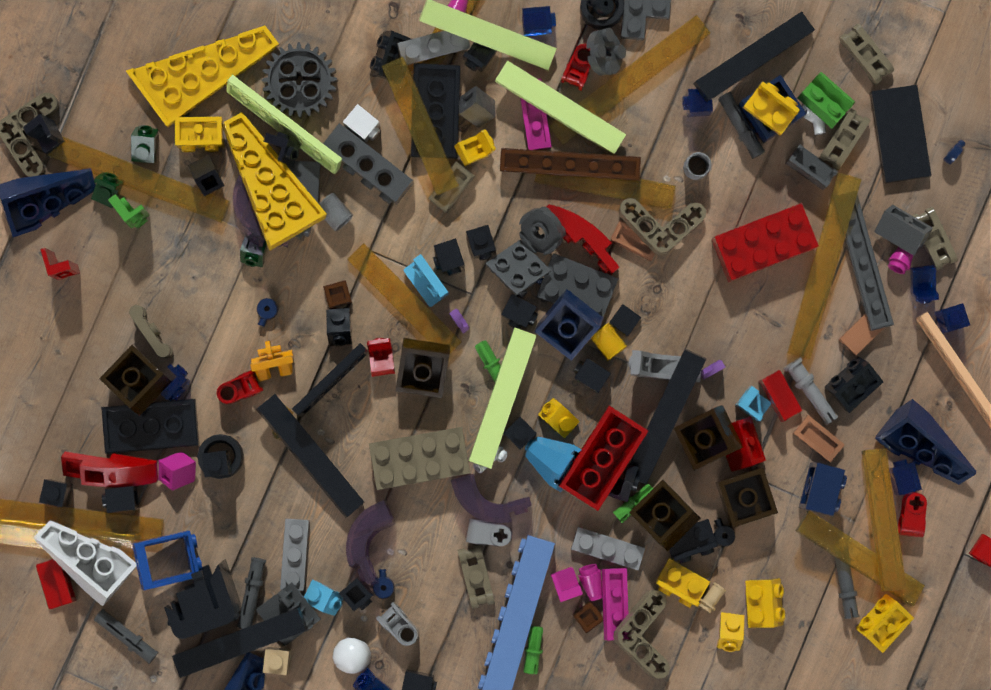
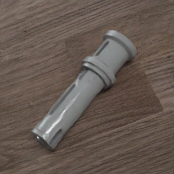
M799 357L788 364L784 370L789 372L796 382V388L803 390L825 422V425H827L832 420L837 419L838 415H836L815 385L813 374H809L802 364V358Z

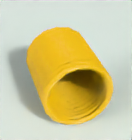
M610 323L600 328L591 338L592 342L597 345L598 349H600L599 351L604 355L603 357L607 359L606 361H609L627 347Z

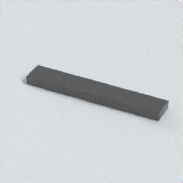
M857 191L834 196V205L870 331L893 326V319Z

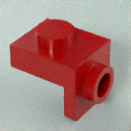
M375 338L374 340L367 341L372 377L395 374L390 338Z

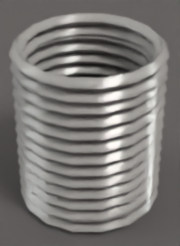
M696 152L686 159L683 169L688 178L699 180L710 172L712 164L708 155ZM698 157L704 160L706 171L703 175L691 173L688 166L691 158Z
M331 193L319 203L327 213L324 220L334 231L341 229L353 217L352 212L345 207L344 203L339 200L335 193Z

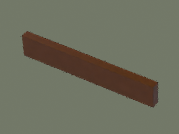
M501 148V172L624 180L640 179L641 157Z

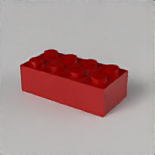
M802 203L714 236L711 239L728 283L819 247Z

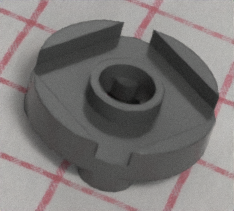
M611 28L592 32L588 37L586 49L590 48L591 56L587 57L591 68L600 76L616 74L621 68L622 59L626 56L625 47L620 44Z
M547 207L530 210L522 216L519 225H521V232H519L521 241L526 248L534 253H544L542 255L552 253L561 245L563 237L566 235V230L557 216ZM539 227L544 230L545 235L538 233Z

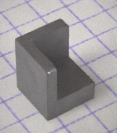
M475 86L459 97V114L476 127H481L495 117V100Z

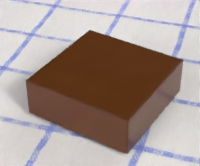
M346 280L323 286L329 309L352 303Z
M589 601L572 614L585 633H588L603 622V616L592 601Z

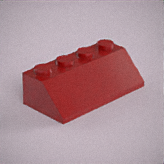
M608 406L558 486L599 511L648 433V430L613 407Z

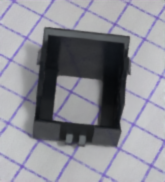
M226 559L217 565L213 574L210 565L203 566V571L192 573L191 576L194 584L185 586V590L176 593L179 602L173 600L170 602L171 606L167 605L164 607L168 618V626L171 627L173 634L177 638H189L226 625L240 617L241 602Z

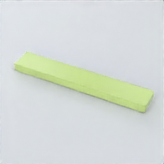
M426 0L419 21L546 70H549L557 49L433 0Z
M508 60L495 80L499 85L612 155L615 154L626 136L622 131Z
M234 75L227 80L226 92L275 130L289 135V140L300 144L301 150L331 173L335 174L340 169L342 162L340 156Z
M518 328L513 329L468 460L469 462L489 469L492 468L537 335Z

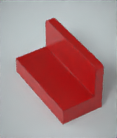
M47 248L40 249L49 277L61 280L80 274L78 264L69 260L58 263L55 252Z
M780 370L758 381L771 402L780 422H785L788 418L802 411Z
M752 417L732 422L743 448L726 456L730 470L733 472L766 461Z
M54 559L36 565L49 609L77 601L70 576Z

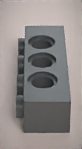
M340 123L323 143L342 158V163L344 164L342 168L352 176L356 173L363 178L360 182L370 190L374 187L381 192L379 197L388 204L393 202L397 205L414 184L410 177ZM347 146L355 149L351 157L342 155L343 149ZM366 160L373 163V168L367 172L360 169L362 162ZM382 175H389L392 180L389 185L382 186L379 184V178Z

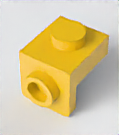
M486 129L471 138L458 142L454 146L464 166L482 160L496 150L494 141Z
M554 398L547 402L538 414L564 439L580 422Z
M721 612L717 648L727 652L739 651L744 641L745 615Z

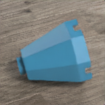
M538 436L527 443L525 457L547 484L561 493L564 489L558 485L581 449L573 444Z

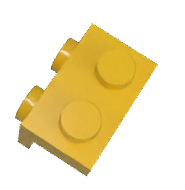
M781 579L746 580L748 628H775L783 626L785 610L782 607L784 588L781 584Z

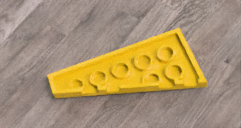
M265 25L225 40L215 41L216 43L200 46L157 62L147 63L145 66L136 69L126 70V72L164 124L170 127L175 123V117L185 116L226 86L227 80L232 75L238 77L280 46Z
M243 112L223 122L225 136L269 251L326 218L327 213L287 165L278 161L279 156L268 143L263 142V136Z

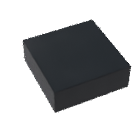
M622 304L609 323L628 337L642 317Z

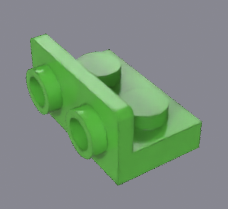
M822 72L797 97L831 129L855 104V101Z
M116 194L108 199L131 229L134 227L139 228L148 221L147 217L150 215L142 205L133 209L124 197L119 199Z

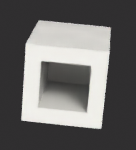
M358 104L343 121L344 126L365 143L369 139L373 141L381 131L379 129L380 122Z

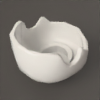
M348 637L338 642L334 648L332 658L339 670L355 674L365 670L369 665L371 652L364 641Z

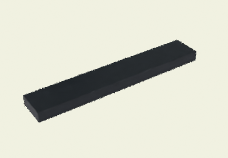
M801 11L696 80L693 85L707 103L813 33L815 29Z
M686 348L648 424V433L630 462V465L638 467L636 477H639V481L644 484L648 483L706 361L705 357Z
M276 394L256 409L345 518L365 503Z
M299 607L177 653L172 658L179 677L182 678L307 631L308 628Z

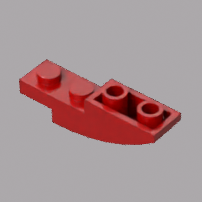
M550 204L546 206L557 216L565 228L566 235L563 239L568 244L572 242L575 246L582 240L584 242L582 247L590 256L594 254L599 260L597 265L604 273L609 272L612 275L620 268L606 251L612 242L599 229L569 210Z
M66 451L61 456L63 476L81 479V485L130 487L157 483L158 481L156 460L114 453L110 458Z

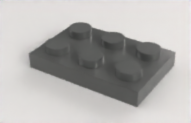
M553 253L548 266L551 272L544 276L536 297L554 304L564 291L568 289L604 317L618 278Z

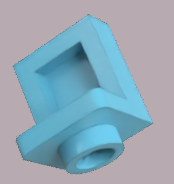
M313 579L304 596L312 607L333 616L341 608L343 601L339 594L340 592Z

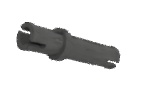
M731 91L719 97V102L739 134L738 139L740 142L743 141L751 158L754 159L763 154L765 150L755 135V129H752Z
M841 547V553L840 548H834L841 592L838 594L839 598H842L844 619H851V612L852 617H860L855 597L858 594L857 591H854L848 547Z
M251 557L248 578H245L246 588L237 624L238 628L244 629L253 625L260 587L264 583L262 577L266 563L265 559Z
M102 609L94 618L95 622L128 647L127 650L130 652L134 651L148 664L159 653L142 640V636L135 635L107 613L105 609Z

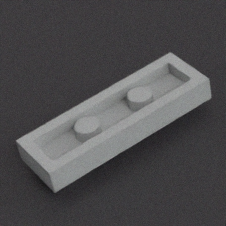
M447 31L397 43L403 66L471 48L468 39Z
M285 519L280 589L293 582L299 591L305 590L310 520Z
M577 527L571 550L639 571L645 548Z

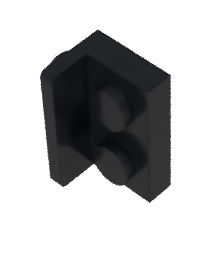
M394 31L383 32L377 40L378 49L376 56L370 62V76L381 77L398 85L403 84L408 65H402L397 43L411 40V38Z
M857 357L851 360L847 367L838 375L832 377L825 386V389L833 394L845 411L850 413L883 383V380L869 362L861 357Z
M709 519L697 522L669 550L673 561L678 560L679 564L692 560V555L701 553V556H705L715 552L714 548L719 545L715 540Z

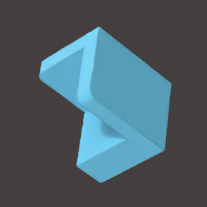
M749 386L735 406L751 416L755 421L760 422L763 419L762 416L770 407L771 402L760 395L756 388Z

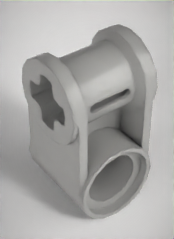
M469 519L466 542L505 546L512 539V531L506 525ZM500 529H504V533L508 534V537L504 538L502 542H499V538L495 537V533L500 532Z
M395 602L391 603V607L382 616L378 615L376 617L377 621L402 645L409 646L418 640V628ZM395 613L396 615L390 621H388V619ZM410 628L413 630L414 638L412 641L403 639V629Z

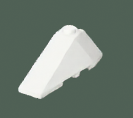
M51 520L33 538L87 594L102 606L114 595L137 567L136 562L120 549L104 545L94 538L90 539L80 535L77 531Z

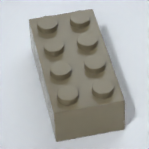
M462 427L369 443L377 490L470 474Z

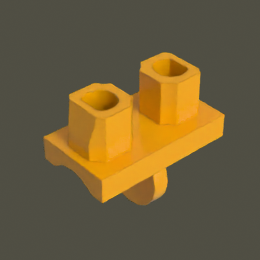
M270 340L265 341L266 348L257 350L259 357L251 358L252 372L255 371L259 381L271 378V367L278 366L280 376H287L293 373V351L282 352L281 345L272 347Z

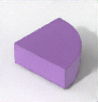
M454 309L449 313L463 334L469 330V325L458 309Z
M718 360L701 370V378L705 380L725 368L722 360Z

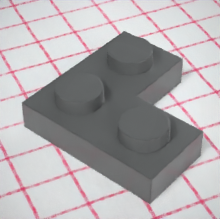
M624 0L621 39L644 40L646 18L669 20L671 0Z

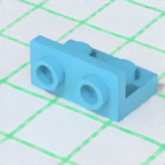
M420 254L413 259L414 262L404 269V273L428 306L432 307L449 295V293Z

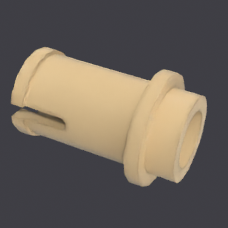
M714 582L705 597L699 600V607L709 614L712 610L715 611L714 607L726 590Z

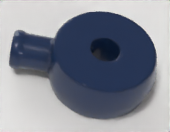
M959 140L948 151L943 160L951 165L962 153L965 142Z
M264 298L259 301L256 308L257 314L260 317L258 325L265 327L267 320L276 317L279 307L275 300ZM267 306L270 307L269 311H265Z
M386 569L379 570V578L374 581L372 587L374 594L381 599L389 598L395 590L394 582L386 577ZM385 585L386 590H382L381 586Z

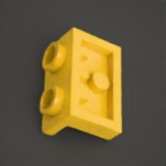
M762 82L743 108L781 136L800 109L797 107V102L792 98H784L778 93L779 89L769 82L767 84Z
M175 117V146L181 149L182 152H196V148H205L206 152H218L219 148H225V143L223 142V118Z
M668 558L655 583L659 585L657 590L669 597L674 593L680 597L678 602L691 608L692 605L699 606V600L710 581Z
M885 594L877 601L872 610L861 619L855 629L865 636L879 651L884 653L914 617L896 600Z

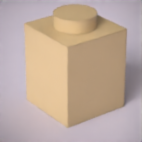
M268 646L265 649L263 673L287 675L290 669L292 649Z

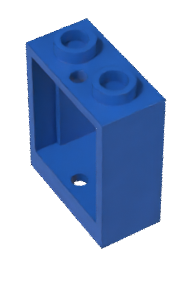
M189 530L132 543L142 590L192 579V573L203 571L200 557L196 558L194 548H198L195 534L191 535ZM183 538L190 572L152 581L145 547Z

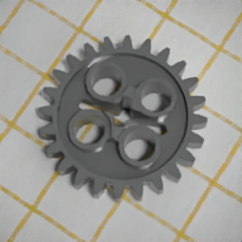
M300 42L297 43L296 49H293L290 43L288 44V51L280 47L281 54L279 56L272 53L274 62L266 61L270 69H263V73L268 76L261 79L262 83L268 84V86L263 88L264 93H270L266 97L267 100H275L273 106L276 108L281 106L280 111L283 114L289 110L291 118L295 112H297L300 119H302L303 112H306L311 117V110L313 109L319 114V106L322 105L327 108L325 100H333L329 92L337 91L336 87L331 85L338 82L336 77L331 76L336 73L335 68H329L333 64L332 60L324 61L327 54L324 52L318 55L319 47H315L311 51L309 43H307L305 49L302 48ZM287 64L294 66V70L290 74L282 73V68ZM309 64L317 65L316 72L312 74L306 73L305 68ZM298 76H302L304 80L319 78L320 82L301 81V85H297L296 81L280 83L279 80H298ZM286 87L294 89L291 97H284L282 95ZM316 87L318 89L317 94L313 97L306 96L307 88Z

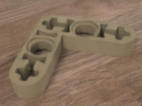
M43 93L0 121V137L23 173L28 177L43 175L45 165L25 135L23 127L27 123L23 121L22 115L25 111L31 110L34 112L35 118L39 115V112L34 106L37 105L38 108L43 107L45 99L53 100L51 103L52 108H42L40 110L43 113L42 115L49 118L59 109V101L51 93ZM6 124L14 125L11 130L18 138L13 140L10 134L4 133ZM20 142H24L27 145V151L22 155H18L15 151L16 145ZM30 158L34 164H39L37 166L38 171L36 173L28 171L31 166L24 159Z
M628 198L621 203L619 215L655 254L665 255L702 223L706 217V209L700 203H691L666 226L662 227L637 200ZM626 206H633L635 208L633 213L637 217L639 216V214L642 215L641 217H639L636 223L633 222L635 219L633 213H625ZM691 210L693 212L699 211L698 217H694L688 223L686 219L691 215ZM642 221H647L651 224L652 230L650 232H643L639 224ZM676 223L683 225L684 233L680 235L675 234L672 230V225ZM669 235L670 239L665 244L666 248L663 246L657 247L658 240L663 241Z
M649 590L615 629L613 638L615 643L650 677L662 679L669 673V663L642 635L665 608L667 599L661 591ZM652 596H658V598L656 599V601L658 602L657 605H651L653 603V600L651 599ZM638 612H642L645 615V621L642 625H638L635 622V616ZM622 632H629L627 634V637L629 638L628 641H622V639L624 638ZM641 645L645 646L647 651L642 659L638 658L636 654L638 647ZM652 660L654 663L660 664L659 668L661 671L656 672V667L648 662Z

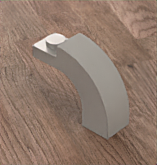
M632 350V356L629 359L630 374L638 377L670 380L681 356ZM700 372V374H699V376H698L696 382H700V381H701V372Z

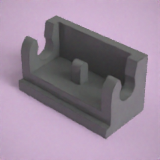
M801 144L798 145L785 163L821 190L828 187L832 178L838 172L805 149Z
M892 205L884 211L874 232L910 254L915 255L919 248L923 247L933 228Z

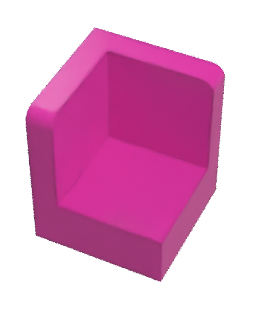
M178 452L159 460L158 480L172 491L195 481L196 462L184 452Z
M573 567L551 574L560 602L583 594Z

